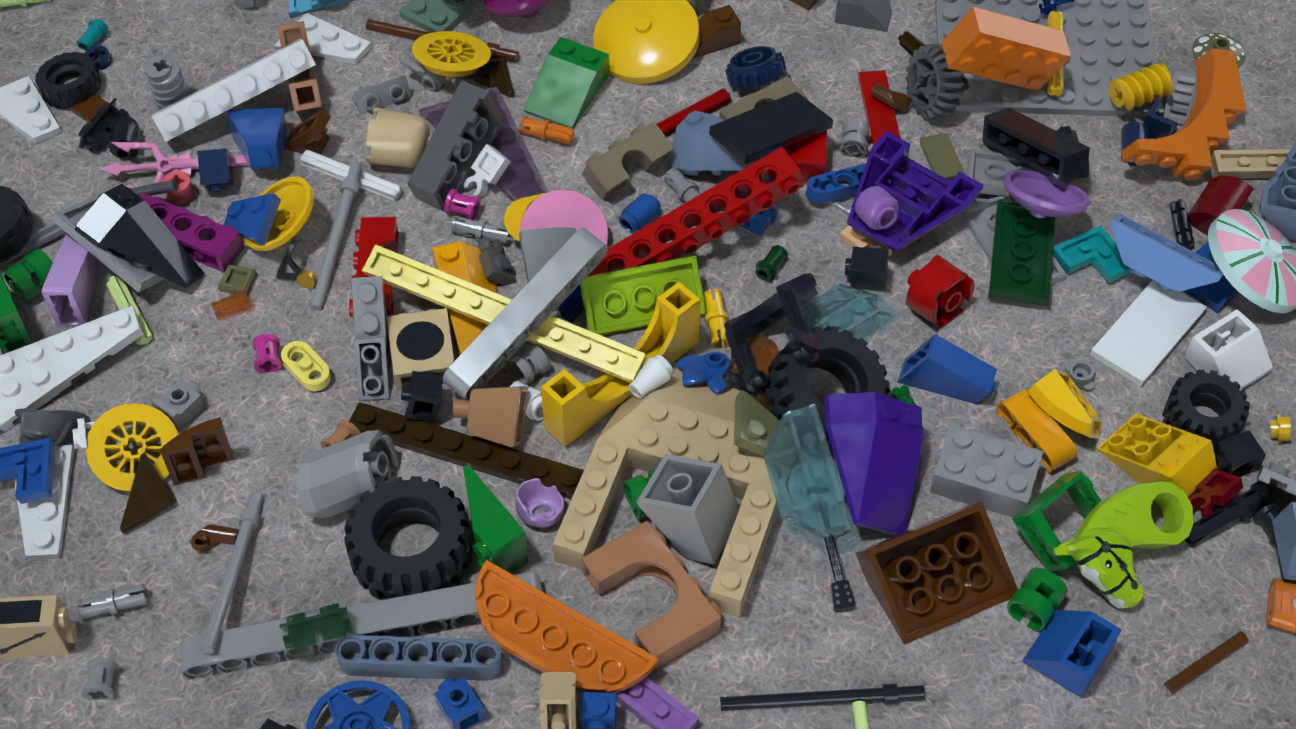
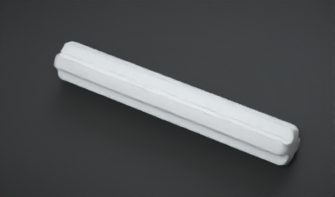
M305 150L300 159L303 166L341 181L347 178L350 169L349 165L310 150ZM361 170L358 179L360 183L359 188L393 201L399 199L402 194V187L400 185Z

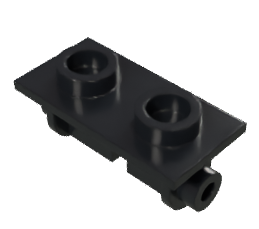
M116 98L108 106L103 104L95 115L96 119L91 124L87 122L78 134L81 137L79 148L86 144L87 149L91 153L102 152L110 142L111 134L106 130L111 131L112 125L118 118L129 117V113L125 109L121 108L118 110L115 108Z

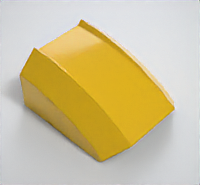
M1054 369L1034 383L1027 391L1048 415L1062 425L1090 438H1099L1103 421L1067 372Z

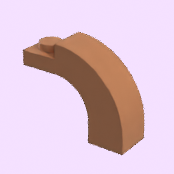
M304 21L277 26L281 48L298 39H303L310 52ZM314 66L288 79L294 111L322 107Z

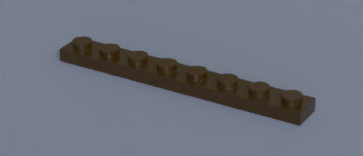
M362 402L358 403L349 420L361 433L380 430L383 432L382 435L391 437L394 446L465 467L469 465L473 470L511 482L522 484L525 481L539 478L544 486L552 487L555 485L562 497L572 500L584 470L428 422L405 418V415Z

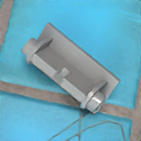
M405 74L356 90L352 95L360 115L372 112L376 107L384 108L412 98Z

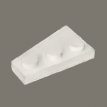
M305 13L298 21H304L312 56L324 57L325 60L357 64L372 48L371 42L308 13ZM280 40L274 45L275 51L281 49Z
M29 76L0 87V118L11 124L21 134L37 144L62 133Z

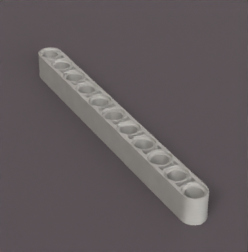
M522 573L514 575L543 592L538 574ZM476 582L221 630L214 652L211 654L200 650L205 634L187 637L180 642L182 674L185 678L192 680L197 675L206 674V677L228 673V669L240 667V670L260 667L262 666L261 663L273 661L275 664L295 660L296 656L306 654L307 657L327 654L328 650L335 649L337 642L341 638L349 635L395 637L406 635V637L426 635L428 634L427 631L437 629L440 632L461 628L460 625L472 623V626L479 625L481 621L476 606Z

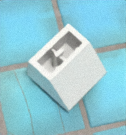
M1238 309L1193 336L1184 357L1196 370L1204 369L1206 373H1210L1211 370L1218 371L1217 375L1220 376L1226 374L1230 377L1231 382L1237 381L1241 385L1240 391L1273 369L1260 330Z

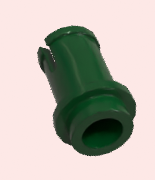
M780 245L772 246L766 257L756 264L755 273L757 277L764 281L774 279L777 276L778 268L788 258L787 250Z

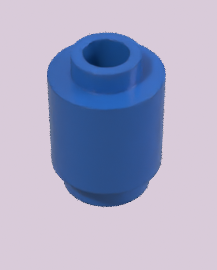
M642 193L621 212L622 215L619 217V223L624 229H630L629 232L633 234L654 222L661 215V204L655 196Z

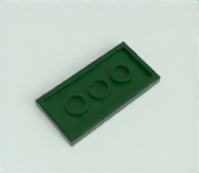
M997 202L988 298L1048 306L1055 217L1038 218L1031 215L1030 210L1018 203Z

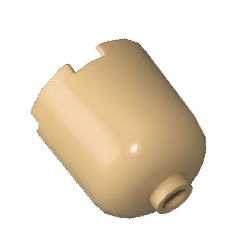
M374 108L373 113L376 114V119H369L365 146H371V155H366L367 163L406 168L416 167L432 137L430 136V129L426 120L414 114Z

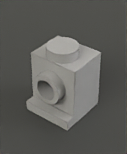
M179 380L159 399L155 397L151 401L154 408L169 417L179 432L205 408L201 389L193 382L185 385Z

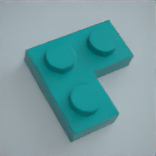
M1101 225L1053 246V255L1067 274L1091 263L1108 283H1112L1132 273L1129 270L1130 267L1123 264L1116 242Z

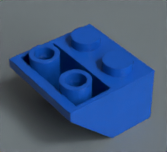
M1055 610L1052 618L1041 631L1022 662L1078 696L1083 697L1113 650L1122 629L1091 611Z

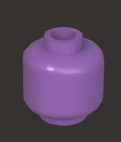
M873 186L862 191L855 203V212L871 229L880 230L888 228L897 219L898 202L884 188Z

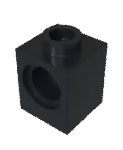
M1250 430L1216 441L1213 448L1217 468L1238 477L1258 471L1266 457L1265 452Z

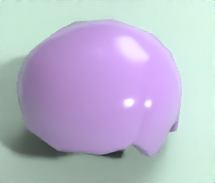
M534 478L523 482L516 489V511L524 523L539 528L550 527L557 523L564 514V498L557 491L555 485L546 487L539 478ZM540 508L550 510V512L533 515Z

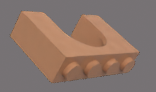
M648 521L581 558L582 573L599 596L638 576L659 578L666 582L675 592L677 600L673 608L664 616L635 632V645L658 658V664L653 671L720 632L722 613L715 602H709L706 599L700 582L696 577L688 575L681 557L676 552L672 554L667 547V541L663 533L659 529L654 530Z

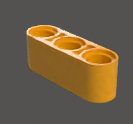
M1021 390L997 403L996 410L998 416L1005 418L1009 423L1007 426L1018 439L1022 438L1028 445L1027 447L1043 451L1041 462L1047 468L1045 470L1047 473H1051L1077 457V450L1073 441L1057 422L1033 400L1027 392L1028 390Z

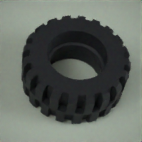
M817 326L811 329L820 349L818 351L820 358L814 362L807 359L798 360L792 351V348L796 345L789 341L776 355V358L767 369L769 382L764 387L769 390L764 395L766 404H771L772 406L769 412L796 434L797 443L801 445L803 442L808 443V448L819 450L824 446L825 451H833L826 428L825 405L818 401L810 391L806 380V368H820L828 371L841 382L846 393L877 392L886 395L890 392V382L884 378L888 373L885 365H880L878 361L880 356L875 349L871 351L866 346L868 342L863 338L858 340L853 337V332L846 329L839 332L838 327L826 326L824 330L822 327Z
M411 476L410 480H403L402 477L392 478L393 482L385 484V482H381L375 485V491L371 493L368 490L360 497L361 504L356 503L353 505L349 512L351 518L346 520L344 528L346 534L344 537L345 546L353 574L357 576L358 583L364 589L369 587L372 596L380 599L384 594L386 599L433 591L451 587L450 582L452 580L459 583L463 578V568H468L471 562L470 552L473 551L472 536L464 504L460 498L455 497L454 491L449 487L443 486L440 488L438 481L428 479L425 482L418 476ZM406 523L426 524L439 533L435 542L428 549L412 556L391 555L379 547L380 542L390 530Z

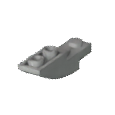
M383 276L351 278L358 400L389 399V343Z

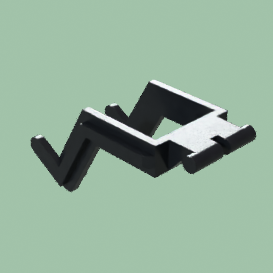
M805 273L776 287L777 293L754 309L724 324L725 335L739 372L737 374L727 370L722 374L724 382L729 387L739 391H746L755 397H761L766 394L764 386L768 384V378L763 371H758L747 340L765 331L785 316L790 325V328L785 333L789 341L796 345L792 348L795 357L800 361L807 359L811 362L820 358L818 354L820 349L803 308L804 303L819 294L815 288L817 286L816 280L811 273Z

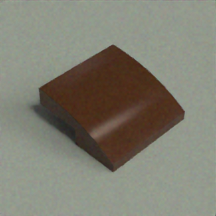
M221 417L203 422L182 432L160 448L174 486L205 478L203 467L234 460Z

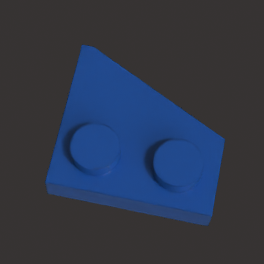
M271 193L234 201L227 210V216L223 225L235 228L243 238L252 239L257 244L263 246L266 243L281 199L276 194Z

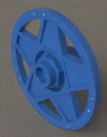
M360 680L338 685L325 693L312 708L307 719L306 729H315L317 718L327 704L333 722L322 729H397L384 721L392 703L396 705L401 714L402 729H410V719L404 702L392 689L377 682ZM356 690L375 691V693L360 704L345 694L346 692Z

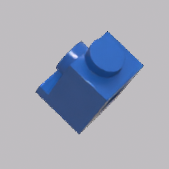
M451 677L444 680L438 686L439 691L434 693L436 704L451 729H469L486 719L484 707L465 677L459 680ZM463 696L462 700L458 702L454 701Z
M581 692V729H616V693Z

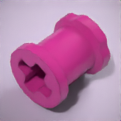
M452 188L445 201V213L452 214L454 212L467 216V219L474 220L480 209L481 197L477 195L473 197L463 195L457 189Z
M262 334L255 337L252 342L253 349L256 351L254 369L261 374L280 370L282 362L278 358L279 338L272 334Z

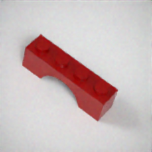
M361 217L360 229L355 230V244L359 249L358 252L353 253L354 270H357V273L352 275L351 278L370 277L365 275L362 269L375 245L398 253L399 231L396 217ZM383 284L387 316H393L394 298L392 288L389 285ZM353 299L349 300L350 317H354Z

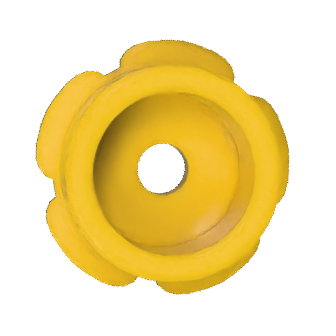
M1277 414L1276 420H1270L1271 439H1278V444L1281 445V442L1291 441L1290 416L1280 417V414Z

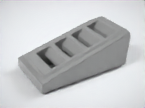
M1176 70L1172 76L1173 92L1167 96L1163 117L1178 123V126L1183 127L1191 114L1195 101L1197 76L1196 74ZM1170 111L1183 113L1186 116L1170 113Z

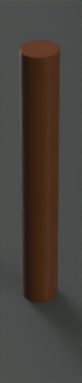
M1239 631L1164 683L1165 687L1172 694L1248 643V637L1245 633Z

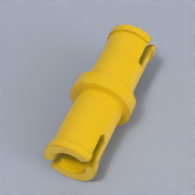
M711 289L704 292L703 297L707 312L705 324L710 330L712 348H720L719 337H721L722 346L728 347L724 324L729 321L728 313L724 311L722 291L714 289L715 300H713Z

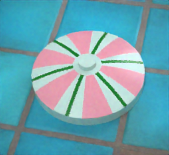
M1231 209L1223 212L1211 223L1208 230L1209 247L1223 275L1238 292L1261 308L1276 313H1288L1295 310V248L1279 230L1263 218L1240 209Z

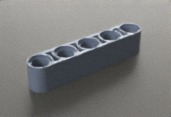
M349 635L341 638L335 647L339 667L343 673L349 676L448 679L454 677L456 680L465 677L466 680L488 681L497 678L503 668L500 648L491 640ZM350 654H359L354 659H345ZM384 655H393L388 660H379ZM417 656H426L420 662L412 661ZM451 657L460 658L455 663L446 662ZM484 658L494 659L489 664L480 663Z

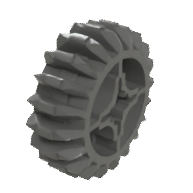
M939 43L926 44L925 46H920L919 50H914L913 57L909 58L910 66L906 67L908 75L905 77L907 80V87L905 89L908 90V97L912 101L911 107L916 108L917 115H922L923 118L941 119L949 116L951 113H955L956 107L960 106L959 98L963 96L962 86L965 85L962 82L964 73L948 69V63L945 59L946 52H943L942 45Z

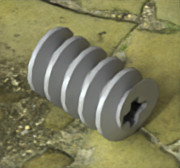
M159 54L148 58L144 62L143 68L149 88L151 89L154 103L160 107V110L188 96L179 62L174 57Z

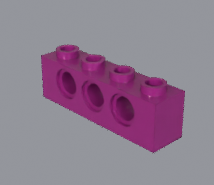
M143 192L141 193L140 197L147 202L193 260L224 273L228 264L231 265L244 249L240 233L235 228L216 223L207 216L194 214L185 207H177L167 203L158 196L153 197Z

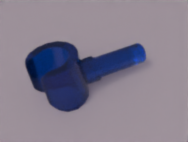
M1042 0L1043 3L1039 4V8L1043 15H1049L1051 11H1056V6L1072 3L1074 0Z

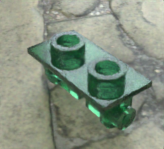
M339 603L319 608L320 614L306 617L305 612L285 617L287 623L279 625L282 631L288 629L289 634L283 636L285 648H293L294 651L317 644L314 631L317 630L321 631L323 642L346 637V633L353 631L350 618L344 620L342 618V614L348 613L347 607L340 608Z

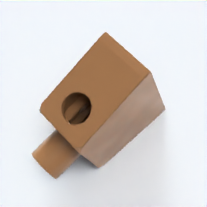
M514 386L472 389L470 400L456 399L454 401L453 417L468 419L467 433L509 447L520 446L523 441L529 387Z

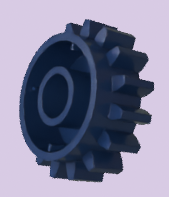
M757 46L735 54L731 58L730 64H727L725 72L731 87L735 86L736 89L745 87V90H748L754 86L757 89L762 84L770 85L771 80H779V76L785 74L786 65L781 52L776 53L775 49L769 46Z

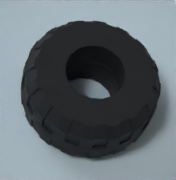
M0 186V263H4L21 252L22 248L27 245L32 234L34 222L33 216L22 197L11 188Z

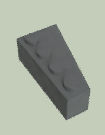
M461 80L407 183L415 198L443 211L449 191L452 188L457 190L460 188L472 171L471 166L485 145H490L500 132L504 123L488 90Z

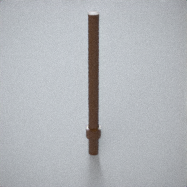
M368 19L366 22L367 30L412 40L431 33ZM487 43L491 51L490 59L504 57L505 60L518 61L519 51L500 48L499 44Z

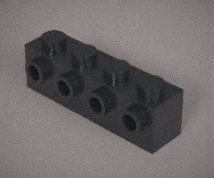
M1011 108L984 116L982 142L1061 183L1087 174L1090 147Z

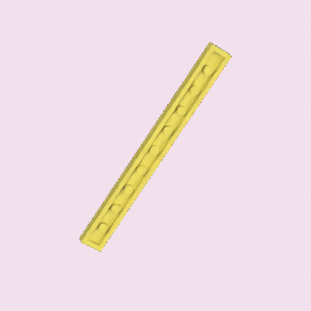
M375 245L362 269L367 276H383L384 283L487 325L512 301V299L378 245ZM551 315L527 340L629 383L633 382L647 358L643 352Z

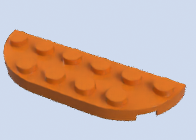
M488 560L483 564L478 575L475 590L477 612L481 624L497 645L543 673H576V690L580 692L616 693L642 681L658 664L657 657Z

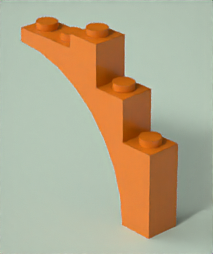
M1212 48L1195 61L1197 76L1196 97L1191 114L1182 129L1173 135L1158 139H1137L1121 151L1123 162H1133L1139 166L1153 164L1159 165L1161 168L1170 167L1172 177H1181L1188 181L1201 178L1203 173L1211 169L1213 165L1210 152L1217 150L1221 144L1230 139L1227 124L1234 122L1238 116L1247 111L1235 51Z

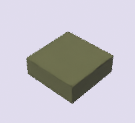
M228 264L218 285V290L247 297L257 272L255 269Z

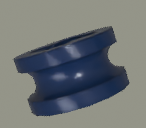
M96 45L85 52L87 56L92 58L97 70H103L111 64L109 51L104 46Z

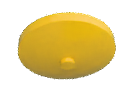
M615 0L601 14L593 33L594 49L609 54L610 74L618 79L634 84L655 83L675 75L691 61L700 42L699 21L696 12L687 0Z

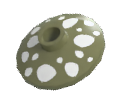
M1208 33L1194 41L1192 52L1196 60L1210 49L1215 48L1235 51L1238 68L1244 64L1246 58L1245 48L1231 36L1221 33Z

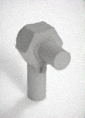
M408 54L401 62V64L420 76L421 84L427 90L434 91L436 88L439 89L447 78L428 71Z

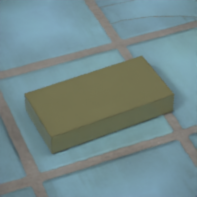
M947 133L920 138V146L931 171L949 181H952L959 171L965 174Z

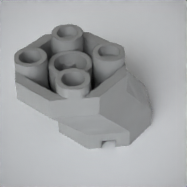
M380 430L366 431L326 448L309 450L299 463V469L294 470L292 474V483L294 488L297 489L303 515L316 518L332 517L351 509L356 503L361 504L360 497L368 490L371 493L375 491V485L381 482H385V484L393 482L392 478H396V476H391V468L397 467L398 458L391 437L382 435L383 432Z

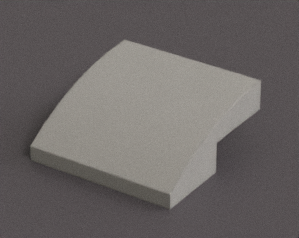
M540 228L521 230L519 232L527 284L576 233V228Z

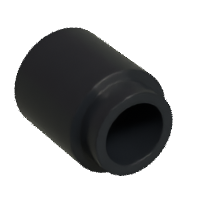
M121 117L112 125L110 142H139L140 128L137 121L133 118ZM109 143V151L117 158L128 159L137 155L138 149H131L127 153Z

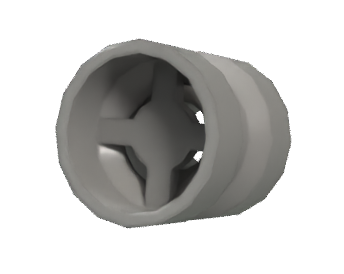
M856 119L844 123L839 148L843 156L852 157L855 155L856 158H862L866 155L867 140L870 133L867 123Z
M535 344L525 349V354L522 356L517 355L508 361L511 373L515 377L523 373L525 380L522 383L525 385L534 381L535 375L544 374L551 369L548 357Z

